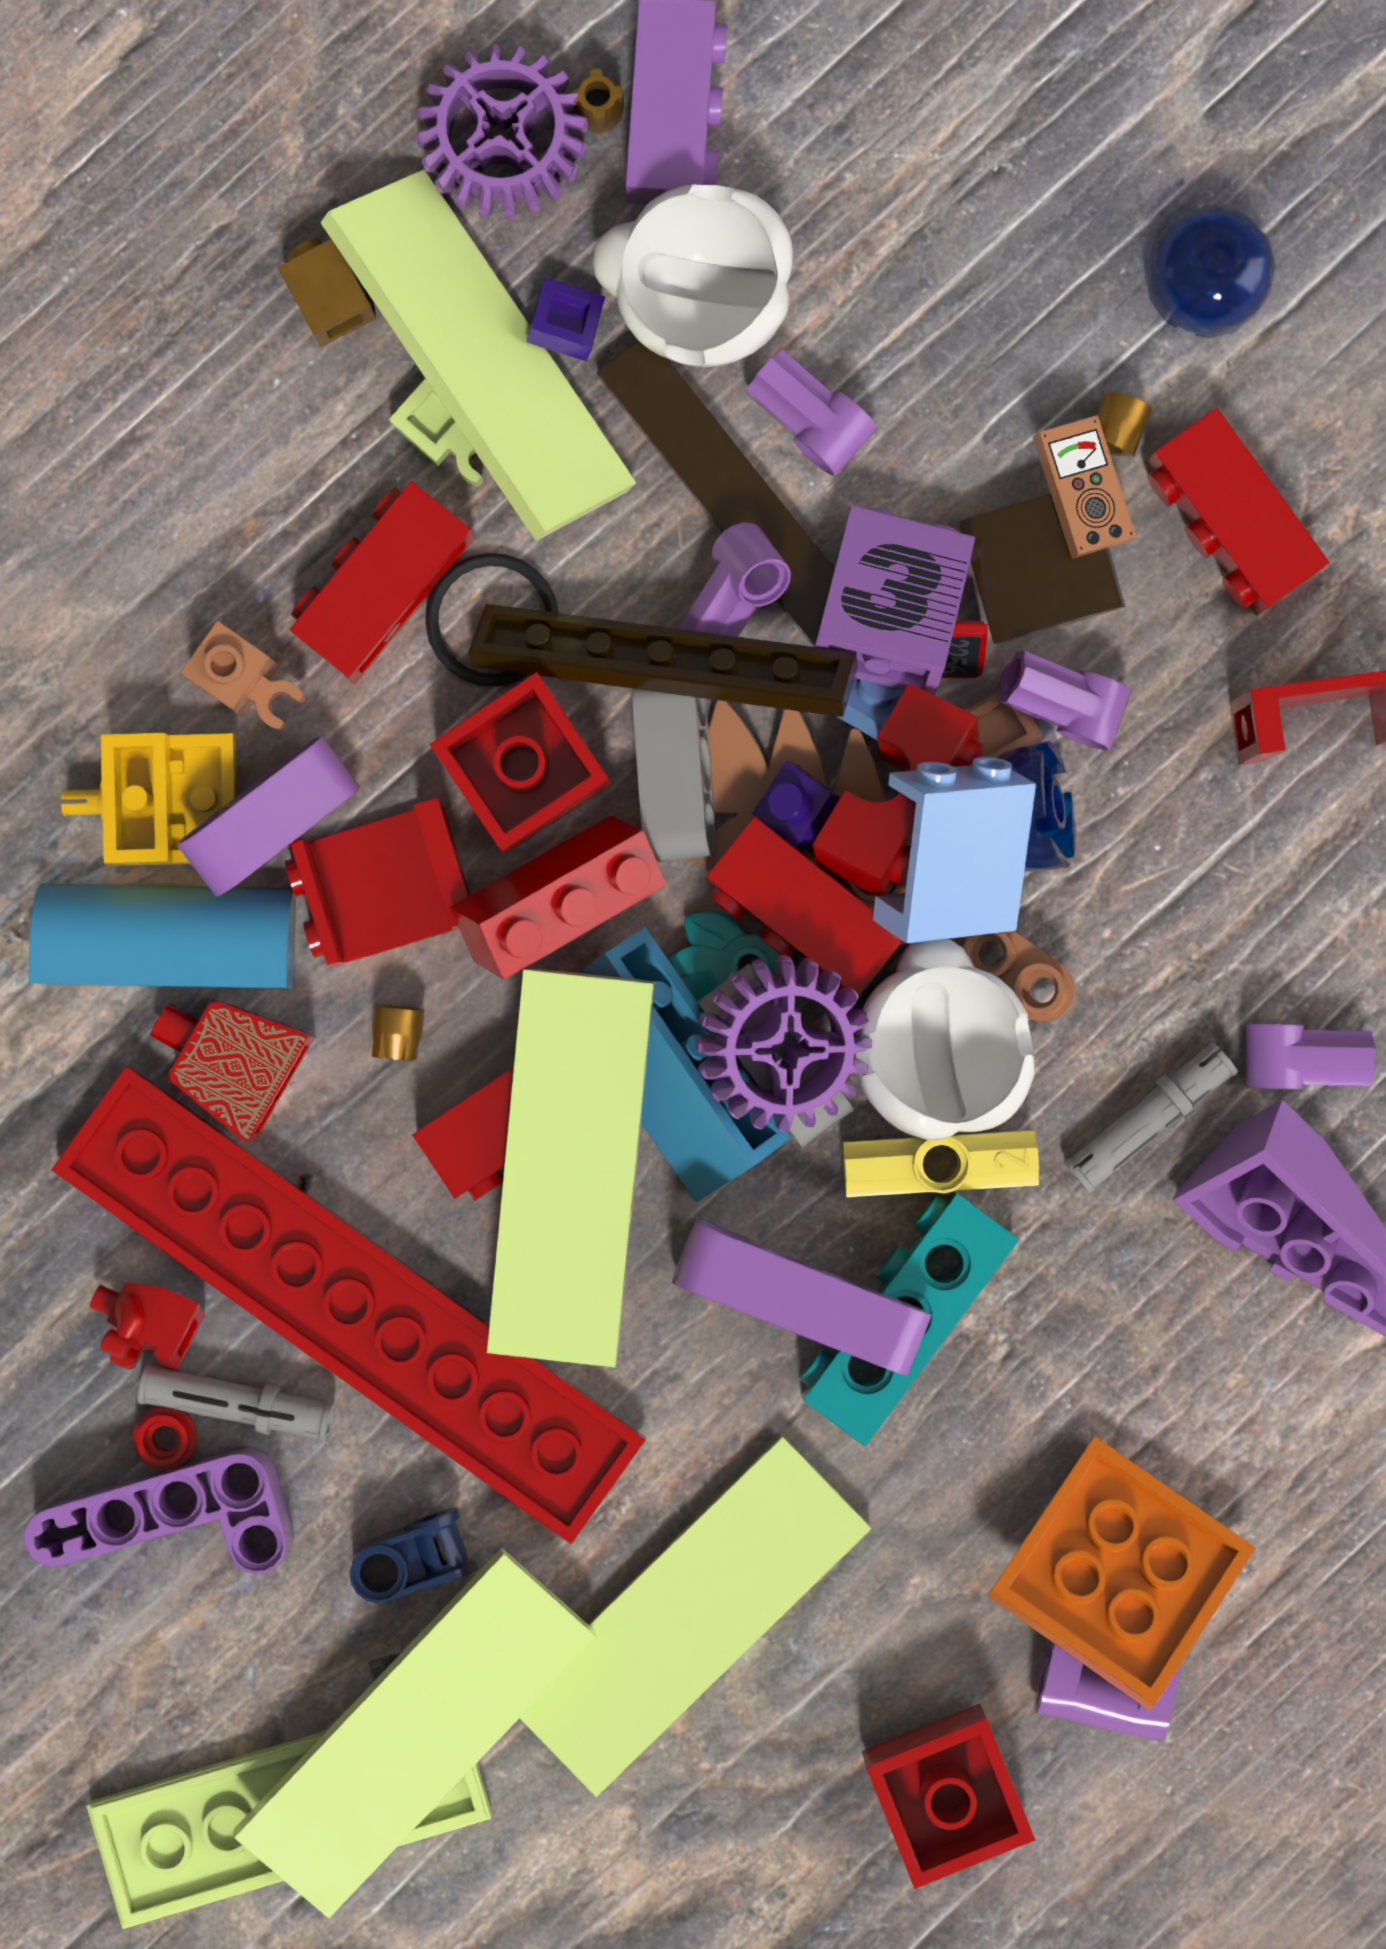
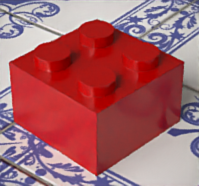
M537 672L429 744L505 856L611 786L609 778Z
M980 1703L862 1751L865 1767L914 1889L1035 1841Z

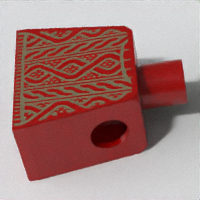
M213 999L208 1004L200 1020L169 1003L161 1012L150 1034L151 1037L180 1053L167 1078L238 1138L247 1143L254 1142L259 1137L316 1036L304 1030L227 1002Z

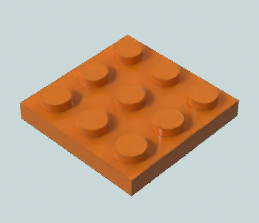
M1094 1436L987 1596L1150 1711L1159 1701L1256 1547Z

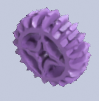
M493 43L488 49L490 59L488 62L479 64L474 51L467 50L464 53L467 70L463 73L454 65L446 63L442 70L447 83L450 85L449 87L438 83H429L426 91L428 97L436 105L419 107L417 113L419 121L429 126V128L417 132L416 140L420 148L431 150L422 158L425 171L434 173L441 171L435 181L436 188L441 194L450 192L458 187L454 200L456 206L462 210L468 207L475 197H478L479 215L485 219L489 218L492 214L494 203H502L505 218L512 220L516 217L514 202L525 200L528 210L532 214H536L541 210L537 193L543 191L554 201L561 198V188L554 179L556 176L565 181L573 182L578 176L577 168L568 159H580L586 156V144L575 137L588 131V123L586 117L574 114L576 108L574 100L578 97V93H563L569 85V77L565 71L555 72L546 78L550 63L549 58L544 56V54L537 57L529 67L526 66V51L524 47L516 46L512 51L511 60L506 61L502 60L499 45ZM496 88H512L524 91L529 95L527 96L521 92L512 100L498 101L490 97L485 91ZM465 105L471 111L473 121L477 124V129L466 141L468 148L457 157L451 147V132L458 113ZM547 109L555 123V130L551 145L540 160L534 154L533 146L528 141L527 136L538 124L537 116ZM488 119L494 125L498 124L504 130L512 126L517 146L511 140L507 141L501 135L493 138ZM506 163L512 165L520 174L512 177L496 178L475 172V170L478 168L483 172L493 164Z
M780 955L775 964L774 974H771L766 963L761 959L754 960L752 962V972L755 979L747 982L738 971L731 972L729 979L737 990L728 997L723 991L716 989L712 991L710 996L721 1008L719 1015L710 1012L700 1014L699 1022L703 1027L714 1032V1035L702 1036L695 1040V1048L699 1053L711 1056L699 1065V1072L705 1079H716L709 1091L718 1102L730 1098L727 1110L736 1119L750 1111L751 1124L755 1128L763 1129L773 1115L775 1126L779 1131L788 1132L792 1126L793 1115L797 1114L805 1127L814 1128L816 1116L813 1109L821 1106L830 1116L837 1115L839 1111L838 1106L831 1098L838 1091H841L846 1097L852 1098L856 1096L857 1089L847 1080L849 1073L856 1075L868 1073V1065L854 1057V1053L863 1052L873 1047L870 1037H858L855 1033L869 1022L866 1017L867 1013L863 1009H851L859 997L856 991L850 986L838 989L841 976L832 969H828L818 976V964L812 959L805 958L795 972L792 959L787 955ZM795 996L807 997L821 1003L828 1015L831 1032H820L815 1027L802 1026L801 1012L795 1008ZM769 1001L767 1016L760 1024L751 1028H741L754 1010ZM789 1032L796 1039V1042L786 1044L784 1055L779 1056L772 1048V1045L783 1043L784 1033ZM735 1055H747L752 1061L767 1062V1074L773 1080V1091L760 1089L745 1082L738 1071ZM825 1059L821 1068L810 1079L800 1084V1077L804 1068L813 1061Z

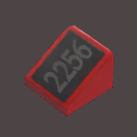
M956 621L945 669L941 678H978L982 675L988 638V624H984V621Z

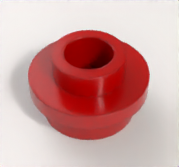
M165 1407L153 1408L138 1420L133 1431V1446L137 1456L145 1465L155 1470L167 1471L182 1466L192 1457L197 1447V1428L191 1417L184 1411ZM168 1426L176 1432L177 1443L174 1448L165 1449L158 1445L155 1435L159 1427Z

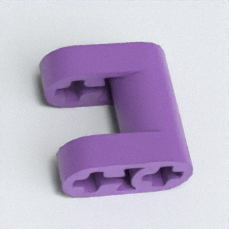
M1047 1639L1036 1688L1034 1711L1040 1715L1162 1742L1168 1730L1182 1665L1155 1707L1149 1711Z

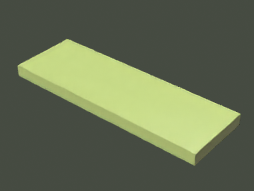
M424 169L327 212L320 223L535 541L627 493L636 484V481L546 348L526 342L530 328L529 323Z
M528 967L523 969L487 1353L616 1367L655 981Z
M781 1435L588 1623L594 1630L596 1638L529 1707L520 1719L597 1797L872 1529L871 1526L807 1459Z
M501 1547L233 1829L234 1838L326 1917L330 1918L596 1638L594 1630Z
M327 1730L91 1800L86 1807L122 1929L284 1881L234 1838L233 1829ZM478 1763L472 1767L398 1846L491 1819L492 1811Z

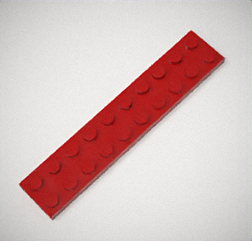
M125 1066L51 1169L569 1544L573 1543L646 1441V1437L540 1360L487 1353L490 1324L131 1066Z

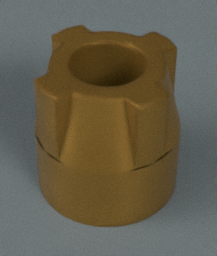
M595 68L589 70L590 76L572 91L578 93V97L574 100L576 103L574 114L587 118L588 131L604 133L615 128L622 119L624 113L623 91L621 86H618L613 80L602 75V69ZM601 89L605 90L610 98L602 106H593L587 102V94L592 90Z
M1105 391L1096 415H1098L1111 455L1118 457L1128 455L1134 457L1152 408L1142 400L1130 395Z
M374 1004L371 1029L373 1038L371 1057L415 1061L418 1054V1045L423 1033L425 1009L400 1005Z

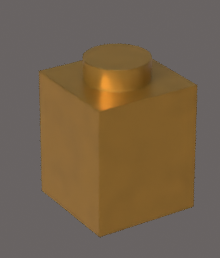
M319 238L308 240L292 249L286 256L288 262L278 266L320 348L376 319L349 264L332 239L324 243Z

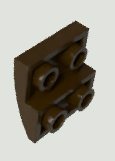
M1051 494L959 521L963 534L976 537L970 562L994 644H1002L1059 625L1067 626L1126 607L1109 548L1077 558H1071Z

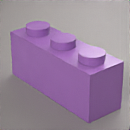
M639 0L626 175L627 203L648 204L664 192L683 185H716L719 150L706 148L708 125H721L723 87L711 86L712 64L725 63L728 24L715 23L716 1Z

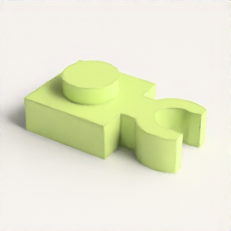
M425 378L389 418V422L437 466L449 453L454 455L462 477L468 483L479 487L484 482L483 478L470 466V460L476 452Z

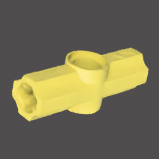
M1035 1130L954 1134L946 1139L937 1141L925 1140L919 1137L842 1141L846 1197L926 1192L945 1194L958 1190L1039 1185V1157ZM944 1145L951 1148L955 1153L957 1167L953 1175L947 1180L940 1182L932 1181L924 1172L923 1159L931 1148Z

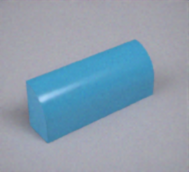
M43 883L36 892L31 917L29 983L41 985L294 989L296 896L292 888L233 887L216 897L208 886Z
M646 927L605 952L579 972L655 981L641 1124L696 1203L758 1164L791 1139L788 1132H781L775 1126L773 1115L763 1129H758L750 1122V1111L736 1119L727 1110L730 1098L718 1102L711 1095L709 1090L716 1079H705L700 1074L698 1068L704 1060L711 1056L699 1053L695 1048V1040L702 1036L714 1035V1032L703 1027L699 1022L700 1014L705 1012ZM736 1058L741 1078L748 1084L756 1087Z

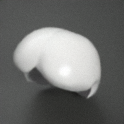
M697 184L683 185L668 190L651 200L644 207L636 221L613 226L601 236L596 244L593 254L594 275L601 286L609 294L617 298L619 311L630 331L639 342L651 351L680 364L715 367L734 363L753 354L773 337L788 312L789 295L787 282L791 275L793 263L792 241L788 229L778 213L766 201L747 191L718 185Z
M951 939L910 943L899 958L896 973L887 977L876 987L863 1007L869 1022L855 1033L858 1037H870L873 1047L863 1052L854 1053L855 1058L864 1061L868 1065V1073L858 1075L862 1089L870 1103L885 1120L897 1129L925 1140L937 1141L946 1139L958 1131L977 1132L1001 1125L1010 1119L1022 1105L1034 1078V1051L1026 1009L1014 991L1000 978L992 973L974 968L964 948Z

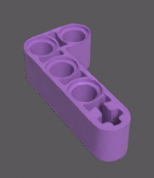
M696 1218L672 1277L674 1285L906 1376L909 1375L932 1315L913 1305L752 1243L746 1237Z
M248 1446L235 1448L185 1463L174 1469L154 1472L57 1501L41 1510L29 1521L24 1533V1543L28 1554L38 1564L47 1567H57L219 1519L228 1551L234 1564L245 1572L262 1574L276 1568L291 1550L294 1535L276 1468L270 1456L261 1449ZM234 1463H244L255 1469L259 1477L257 1492L241 1494L235 1491L228 1481L230 1466ZM181 1481L189 1484L194 1489L197 1495V1505L194 1511L183 1513L170 1505L167 1499V1489L171 1482ZM110 1500L125 1501L132 1507L135 1513L133 1529L122 1531L114 1528L109 1523L106 1517V1507ZM86 1518L87 1529L77 1532L64 1543L60 1539L49 1540L46 1530L52 1525L56 1524L58 1528H66L76 1525ZM253 1525L268 1527L277 1538L276 1552L265 1556L255 1554L246 1542L247 1529Z

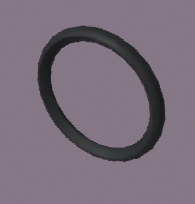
M485 553L468 557L456 563L441 577L433 588L426 607L425 626L429 643L436 657L448 671L464 681L479 686L498 687L516 683L530 675L507 671L496 674L481 673L467 668L451 655L441 638L438 624L439 609L443 597L450 586L462 575L474 569L487 566L504 567L518 572L534 585L544 602L546 612L559 613L556 597L549 583L537 569L522 559L507 554Z

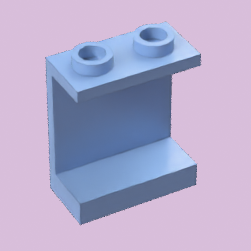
M978 757L973 759L971 766L953 767L939 762H923L917 765V770L890 773L889 786L915 801L916 809L906 892L876 896L873 921L905 943L1016 931L1036 783L1011 770L1012 764L1010 762L994 757Z

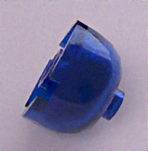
M1210 205L1191 209L1164 228L1151 249L1145 279L1150 301L1164 321L1175 328L1179 326L1186 331L1197 333L1195 336L1213 338L1232 334L1255 318L1271 294L1276 264L1271 241L1257 221L1238 209Z
M1049 740L1025 744L1005 751L997 758L1010 762L1012 764L1011 770L1036 783L1024 871H1049L1068 868L1070 863L1066 858L1074 857L1076 850V824L1072 793H1062L1060 784L1054 775L1066 773L1063 759L1057 747Z

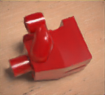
M125 1282L120 1293L100 1284L94 1292L89 1306L91 1309L107 1315L106 1322L112 1328L104 1335L100 1344L101 1350L111 1354L110 1361L113 1364L127 1370L136 1368L143 1349H151L161 1365L178 1371L205 1316L200 1304L164 1287Z

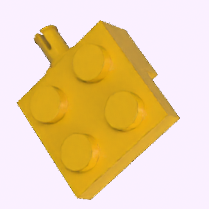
M166 733L101 735L102 780L100 789H62L61 800L87 801L86 803L61 804L63 816L101 814L105 864L111 866L191 864L179 849L177 843L238 796L236 735L233 733L168 735Z

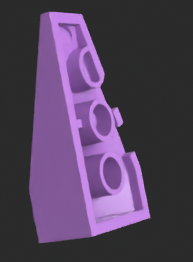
M1283 1100L1236 1125L1176 1191L1173 1200L1217 1242L1235 1252L1243 1245L1271 1261L1270 1272L1286 1281L1294 1274L1324 1291L1325 1303L1386 1337V1228L1327 1142Z

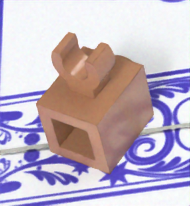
M218 620L180 672L187 679L242 717L245 716L252 704L255 703L261 720L271 728L283 731L287 724L272 713L271 706L273 700L280 695H289L295 701L302 704L306 699L304 693L289 681L275 680L271 682L270 679L279 668V665L268 655Z

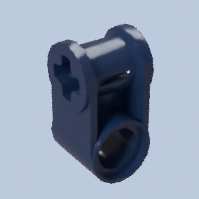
M449 1508L427 1515L405 1525L403 1528L372 1538L363 1543L356 1552L350 1569L351 1585L355 1592L369 1602H389L424 1588H434L453 1582L477 1571L479 1568L476 1559L468 1558L456 1521L461 1517L458 1508ZM435 1536L439 1537L447 1560L442 1558ZM375 1554L387 1555L397 1565L398 1576L394 1581L386 1585L373 1584L363 1573V1562Z

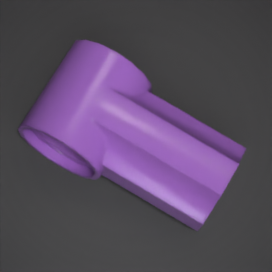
M783 349L767 361L746 388V394L795 436L793 441L797 447L815 465L833 477L843 469L878 429L870 416L853 400L839 391H834V393L829 391Z
M745 522L729 527L716 539L712 548V559L717 567L678 629L738 637L757 607L772 603L786 591L791 580V571L761 528L753 523Z
M1017 651L1010 663L1005 666L998 684L1000 691L998 702L1058 726L1057 732L1066 738L1107 751L1112 748L1132 693L1130 687L1116 680L1087 671H1078L1077 673L1027 651Z
M1246 1024L1245 1088L1302 1089L1303 1084L1327 1085L1328 1087L1372 1086L1373 1074L1376 1070V1047L1372 1031L1304 1030V1025Z

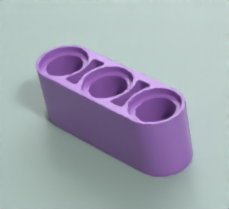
M320 735L299 748L193 829L177 843V846L213 894L218 897L239 884L341 805L360 786L323 735Z

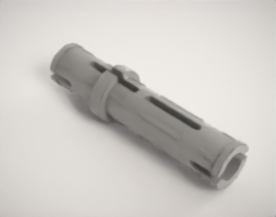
M1213 1041L1209 1042L1207 1047L1170 1077L1166 1074L1160 1076L1154 1081L1157 1088L1100 1133L1070 1159L1068 1158L1064 1161L1068 1169L1090 1194L1111 1174L1127 1163L1180 1118L1183 1117L1185 1120H1189L1197 1113L1194 1109L1197 1104L1230 1077L1238 1073L1234 1064L1223 1051H1219V1047Z
M146 1364L138 1390V1404H151L200 1416H209L255 1426V1433L270 1435L272 1430L319 1439L322 1442L328 1440L335 1412V1402H324L281 1393L280 1386L266 1383L264 1389L211 1377L159 1368L153 1364Z

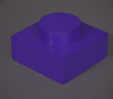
M544 277L526 342L587 361L593 347L605 296Z
M786 760L752 814L795 847L809 851L841 796L799 765Z

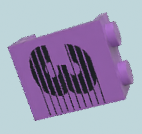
M851 505L815 647L856 652L858 668L855 678L904 691L910 683L935 696L945 669L976 537L959 533L947 525H927L900 518L885 509H865Z

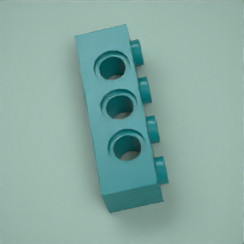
M952 1191L946 1200L937 1194L932 1198L914 1224L922 1231L908 1251L897 1246L876 1274V1277L884 1282L877 1292L895 1299L902 1296L913 1297L919 1301L922 1310L932 1314L909 1375L906 1376L883 1368L875 1379L866 1382L858 1381L848 1372V1363L852 1355L834 1349L829 1354L822 1348L799 1378L807 1384L801 1393L803 1401L865 1447L1020 1240L955 1191ZM938 1245L953 1246L957 1250L960 1259L957 1271L947 1279L938 1280L930 1277L925 1268V1259L929 1251Z

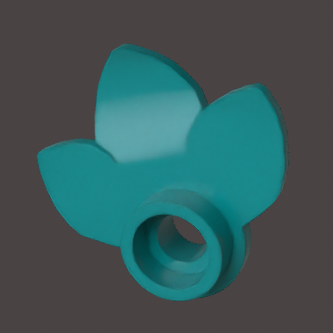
M706 911L685 917V930L691 947L680 950L668 959L696 1001H698L727 980L731 972L739 971V961L743 956L747 954L757 955L766 963L771 974H774L775 964L780 954L760 939L759 935H745L732 917L715 911Z

